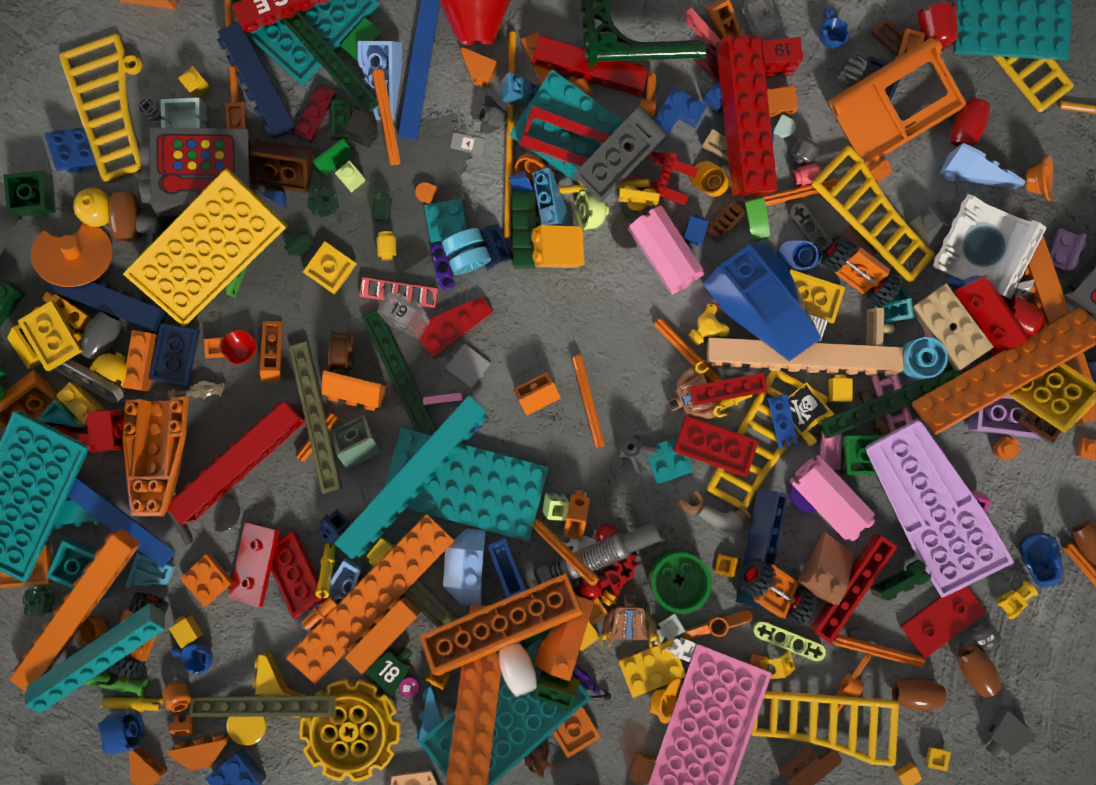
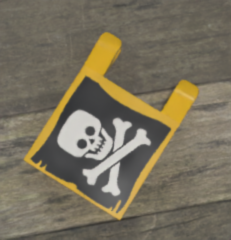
M806 382L791 394L788 399L795 429L802 436L806 444L812 446L817 440L808 431L818 424L819 420L832 416L834 413Z

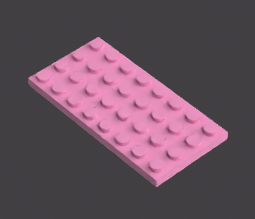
M697 643L647 785H733L772 672Z

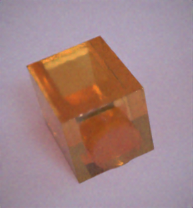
M636 750L628 772L629 778L633 783L638 785L649 784L656 764L655 758Z

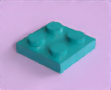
M462 199L424 205L431 244L443 242L455 233L467 230Z
M677 437L649 446L658 451V455H647L657 485L693 472L689 458L673 452Z

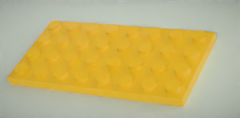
M226 168L123 275L180 325L185 327L288 225Z

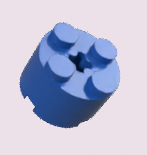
M134 709L109 714L102 722H99L98 731L101 734L102 750L104 753L118 754L138 749L142 745L140 739L145 733L144 723L141 716L134 713Z

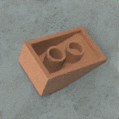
M824 532L797 582L825 603L839 604L849 585L854 553Z

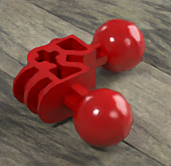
M604 524L597 529L595 537L598 543L620 533L616 526ZM632 553L631 556L623 560L621 559V563L619 560L617 562L614 561L612 565H615L614 569L609 567L604 569V575L600 576L598 582L593 586L584 578L581 579L578 584L580 596L595 600L602 593V588L608 585L611 586L616 596L620 595L622 586L633 578L634 568L641 564L640 561L635 562L634 560L637 553ZM622 565L627 568L626 575L621 573L623 571Z

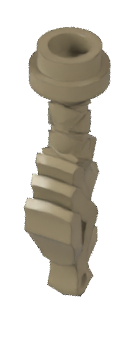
M204 380L199 381V384L190 386V389L179 391L177 388H173L168 391L169 400L172 397L189 396L195 399L197 397L205 399L212 394H217L221 397L226 383L217 384Z

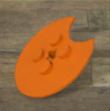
M82 222L80 229L73 235L55 237L45 230L42 231L32 245L31 262L38 275L47 282L57 286L76 287L96 280L107 270L112 260L113 248L108 235L100 227H91Z

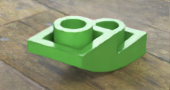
M764 197L745 200L746 218L748 220L751 240L770 236Z

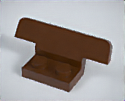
M808 746L778 771L787 780L789 785H815L840 765L842 759L838 752L833 749L820 760L810 746Z

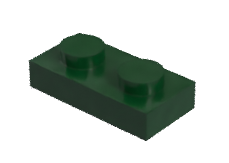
M331 100V132L333 140L352 139L350 100Z

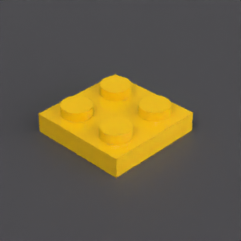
M324 241L303 273L335 295L357 264Z

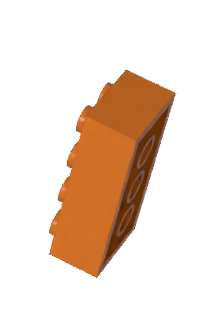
M406 595L403 598L395 599L388 607L390 611L382 613L374 621L376 625L368 627L360 635L363 639L354 642L347 649L349 653L345 656V659L360 674L421 613V610Z

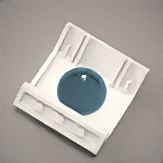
M967 194L961 203L957 217L952 222L948 235L943 240L940 252L934 259L933 267L961 280L976 275H987L1000 296L1011 299L1047 227L1034 220L1031 222L1018 218L982 202L973 195Z

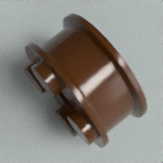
M331 330L328 356L329 372L335 369L345 370L346 373H349V370H352L355 334H351V331L335 333L334 330Z

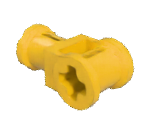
M1024 581L1023 585L1016 591L1010 590L1008 593L1000 596L996 600V604L1003 608L1009 619H1013L1019 616L1023 609L1028 606L1026 601L1033 595H1038V592L1028 581Z

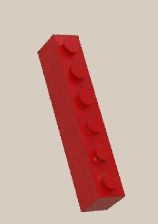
M539 36L531 65L554 70L571 77L585 78L587 82L640 97L649 71L643 65L631 64L626 61L597 62V65L589 68L588 60H585L584 57L585 47L578 48L568 42L553 40L549 36Z
M873 534L852 565L849 585L839 604L826 603L809 629L831 644L895 552L897 546L883 536Z

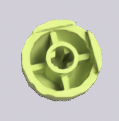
M587 191L578 193L575 200V205H578V211H575L577 225L583 229H594L601 226L609 213V207L605 200L602 203H598Z

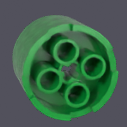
M679 548L665 550L656 556L648 570V584L651 592L657 601L669 611L675 613L695 611L707 601L712 588L710 571L702 560L689 551ZM677 574L682 577L680 583L673 581L676 579Z

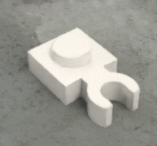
M583 535V540L570 538V542L563 543L567 547L574 546L572 552H576L587 546H592L597 541Z
M673 614L659 623L661 629L657 630L661 644L664 641V637L671 641L670 637L675 638L686 630L677 614Z
M670 637L669 639L673 641V646L671 648L666 647V650L673 653V656L691 662L697 643L681 637L680 639Z

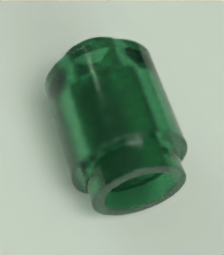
M379 192L378 195L373 196L371 209L373 220L387 222L392 206V198L389 197V194Z
M305 231L302 234L299 232L286 240L285 243L287 245L284 248L289 256L294 255L296 258L311 249L310 246L314 243Z

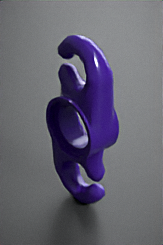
M438 243L433 245L430 250L431 253H434L438 248L442 250V255H432L434 270L439 286L444 290H449L454 287L455 281L452 280L449 285H445L443 279L446 277L453 279L454 276L451 273L452 268L449 264V256H446L442 244ZM440 262L448 264L446 271L440 272L437 266Z
M575 666L572 673L575 679L580 680L581 685L589 687L595 694L599 695L600 690L596 683L582 668Z

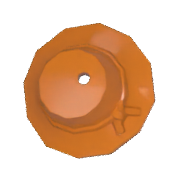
M1046 155L1042 163L1027 170L1026 188L1028 192L1043 195L1048 201H1052L1053 161L1050 155Z

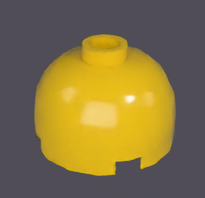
M98 188L81 190L73 201L75 215L83 223L91 227L106 225L108 223V205L111 197L105 191Z
M118 352L115 355L110 353L102 354L93 362L89 369L122 386L127 375V358Z

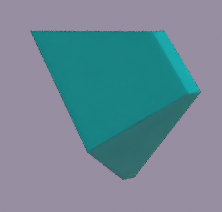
M900 286L901 289L897 291L898 294L893 297V300L883 307L884 323L901 322L915 318L912 298L903 286Z
M53 400L39 417L40 421L85 428V423H82L61 401Z

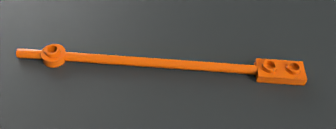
M224 0L226 27L234 24L232 0ZM229 64L231 103H225L226 129H247L246 104L239 102L238 79L235 75L237 70L235 66L231 67Z

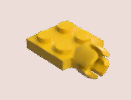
M625 186L624 189L620 188L618 201L625 202L629 211L640 213L647 206L656 207L660 194L655 193L656 190L644 189L643 191L633 186Z

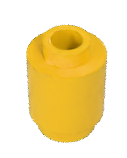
M384 231L378 233L377 256L381 257V260H393V257L397 256L396 237L393 232Z

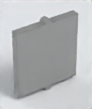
M464 343L457 354H453L454 358L447 365L446 369L473 388L477 381L483 378L484 372L491 363Z

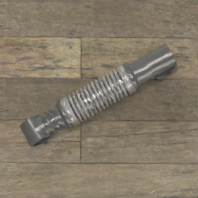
M655 521L626 534H616L611 536V538L592 544V546H587L573 553H576V556L592 571L605 567V565L614 563V561L617 562L631 556L634 551L644 547L656 548L666 544L668 540L662 524ZM564 558L552 565H545L533 571L538 585L563 574H567L571 579L581 576Z

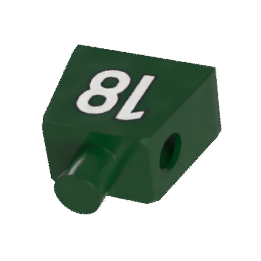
M406 646L398 653L391 648L375 660L364 672L392 696L411 668L407 660L413 653Z

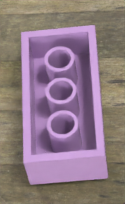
M1008 395L970 415L968 430L1042 439L1017 422L1026 407ZM1030 412L1025 421L1028 423L1034 414ZM1037 417L1032 426L1036 427L1040 418ZM1044 422L1039 430L1043 431L1047 423ZM1051 426L1046 434L1050 435L1054 428Z

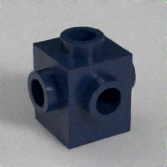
M336 509L330 516L327 514L319 522L321 526L317 532L324 540L332 544L336 539L340 538L351 522Z

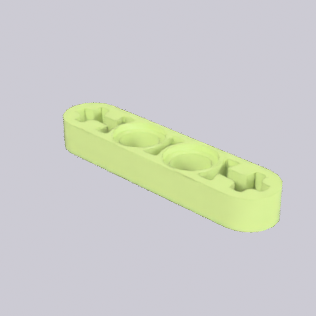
M762 620L755 622L753 625V633L761 640L814 661H821L826 655L825 648L820 643ZM764 625V628L770 631L771 635L762 632L760 635L757 628ZM783 632L785 634L784 641L777 642L775 640L776 633ZM796 639L803 641L801 649H794L793 642ZM809 646L813 649L818 647L820 654L814 656V653L807 650V647Z

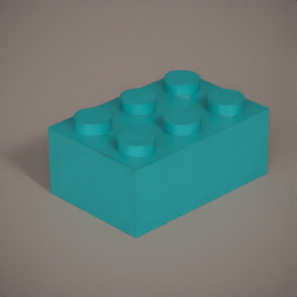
M74 539L62 541L46 577L74 589L73 584L85 574L84 568L91 561L95 560L94 554L97 552V549ZM117 578L112 583V585L107 590V592L101 600L106 599L110 596L113 587L117 581Z

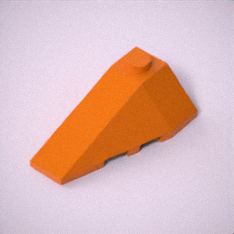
M577 596L584 614L554 626L539 646L534 663L535 666L550 675L568 681L571 679L595 602Z

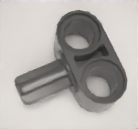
M145 211L137 217L136 230L138 233H147L148 248L159 238V234L168 228L169 216H157L155 211Z

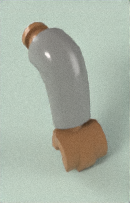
M698 491L691 495L696 503L694 507L690 506L687 500L678 501L679 508L684 514L693 515L697 512V516L725 532L741 530L745 519L750 518L749 512L743 506L738 508L739 511L735 510L734 512L729 511L727 513L717 511L706 504L703 506V498Z

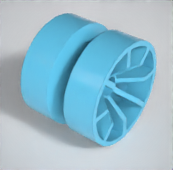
M478 228L460 231L442 242L446 256H455L449 261L454 275L473 271L491 261L487 247H478L484 242Z
M922 337L908 341L901 346L903 347V371L901 373L909 379L920 380L935 377L947 365L948 355L946 348L935 338Z

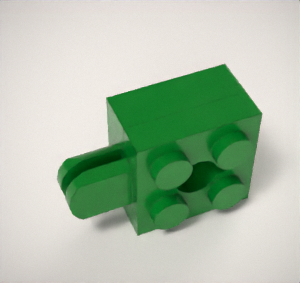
M885 435L842 436L841 474L877 475L865 448Z

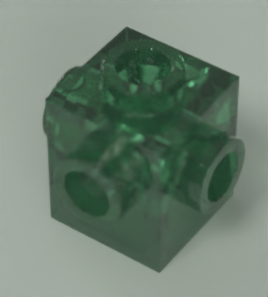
M317 188L311 193L307 199V205L309 210L312 211V216L327 217L339 209L335 189L325 190V188Z
M34 585L33 589L25 590L22 600L24 614L45 615L51 613L55 602L54 589H47L46 585Z

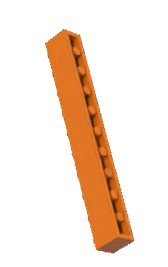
M1042 236L1023 276L1025 281L1035 279L1030 296L1032 304L1040 308L1044 313L1043 326L1045 328L1070 314L1047 244L1044 236ZM1084 352L1064 363L1093 381ZM1096 403L1075 424L1096 420Z
M121 529L116 533L111 532L104 540L106 542L105 546L99 548L94 554L95 560L91 561L84 568L85 574L83 577L80 576L75 581L73 591L68 592L63 598L64 604L60 605L53 612L54 618L42 628L44 632L32 642L34 646L28 649L22 657L24 658L23 662L17 664L12 672L14 674L10 681L24 692H26L28 685L52 669L140 546L141 542L125 530Z

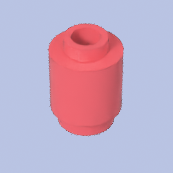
M812 163L792 170L794 184L800 186L811 184L822 172L821 167L817 166L816 163Z

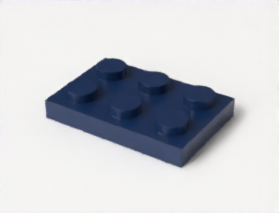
M160 323L149 379L189 387L200 331Z

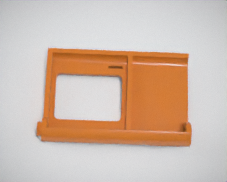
M929 38L828 101L852 148L865 160V166L877 161L967 105L940 56L942 45L938 39ZM931 62L947 94L902 121L887 96L885 89L923 64Z

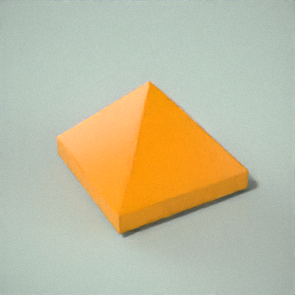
M430 672L426 681L443 690L451 674L446 672L437 676Z

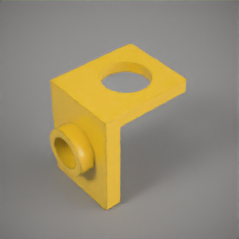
M786 651L778 658L759 661L761 668L765 670L767 664L775 666L776 673L771 674L770 679L786 678L795 670L790 651Z

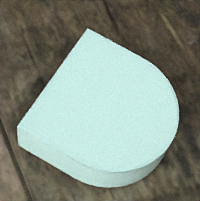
M782 114L774 129V134L782 138L792 136L796 130L795 122Z

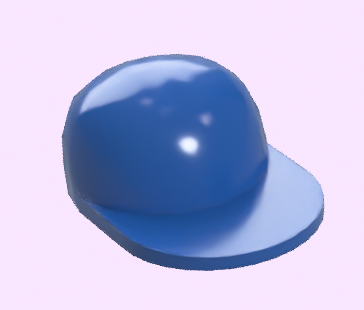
M791 240L782 244L778 251V257L790 270H809L816 267L820 262L821 250L813 242Z

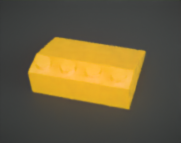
M1063 363L1011 392L1008 396L1066 433L1096 403V383Z

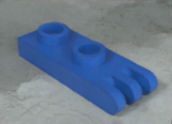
M788 394L768 398L779 449L783 448V440H785L787 447H791L790 439H793V444L798 446Z

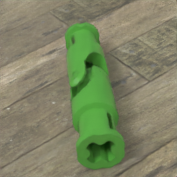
M105 671L92 678L85 685L100 686L122 693L132 692L142 697L146 692L148 680L134 679L124 675L119 676L118 673L114 674L110 671ZM113 676L118 678L115 684H113Z

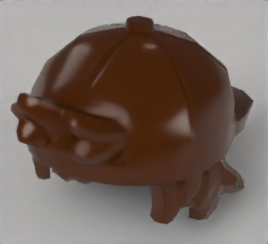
M543 742L525 757V765L529 767V771L540 778L544 777V770L547 767L554 771L556 770V767L547 761L548 748Z

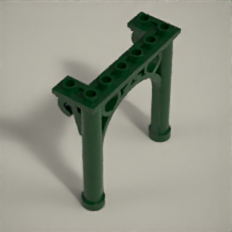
M581 0V12H585V16H582V28H586V32H583V43L585 44L584 57L585 60H588L589 68H593V65H597V62L687 58L705 60V40L635 41L624 36L614 25L610 15L612 0H595L602 3L597 8H594L593 0ZM595 19H598L603 24L595 29Z

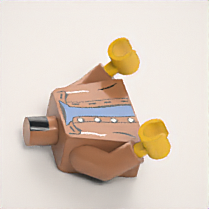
M705 360L698 362L696 366L685 371L680 377L675 389L677 397L668 400L671 411L682 408L684 414H689L690 417L701 420L727 415V413H720V408L726 406H717L716 402L692 406L689 387L707 383L703 373L709 367L706 369L701 368V363Z
M624 594V605H615V609L610 610L603 620L602 636L599 641L601 646L604 639L609 642L608 647H610L612 639L648 640V637H650L649 647L652 648V641H657L658 647H660V638L657 636L655 621L649 611L645 610L642 605H635V594Z

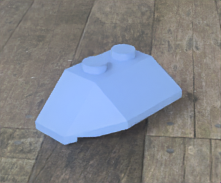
M466 528L445 550L443 587L461 606H470V604L481 606L486 530Z

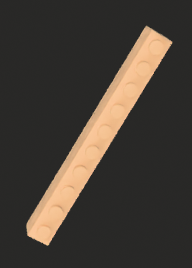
M709 338L706 349V364L711 365L713 368H721L723 365H727L733 369L747 366L752 370L767 367L771 371H779L781 368H786L791 372L806 369L810 373L825 370L829 374L845 371L849 375L865 372V375L868 376L884 373L887 377H893L903 371V347L815 343L789 362L761 340Z

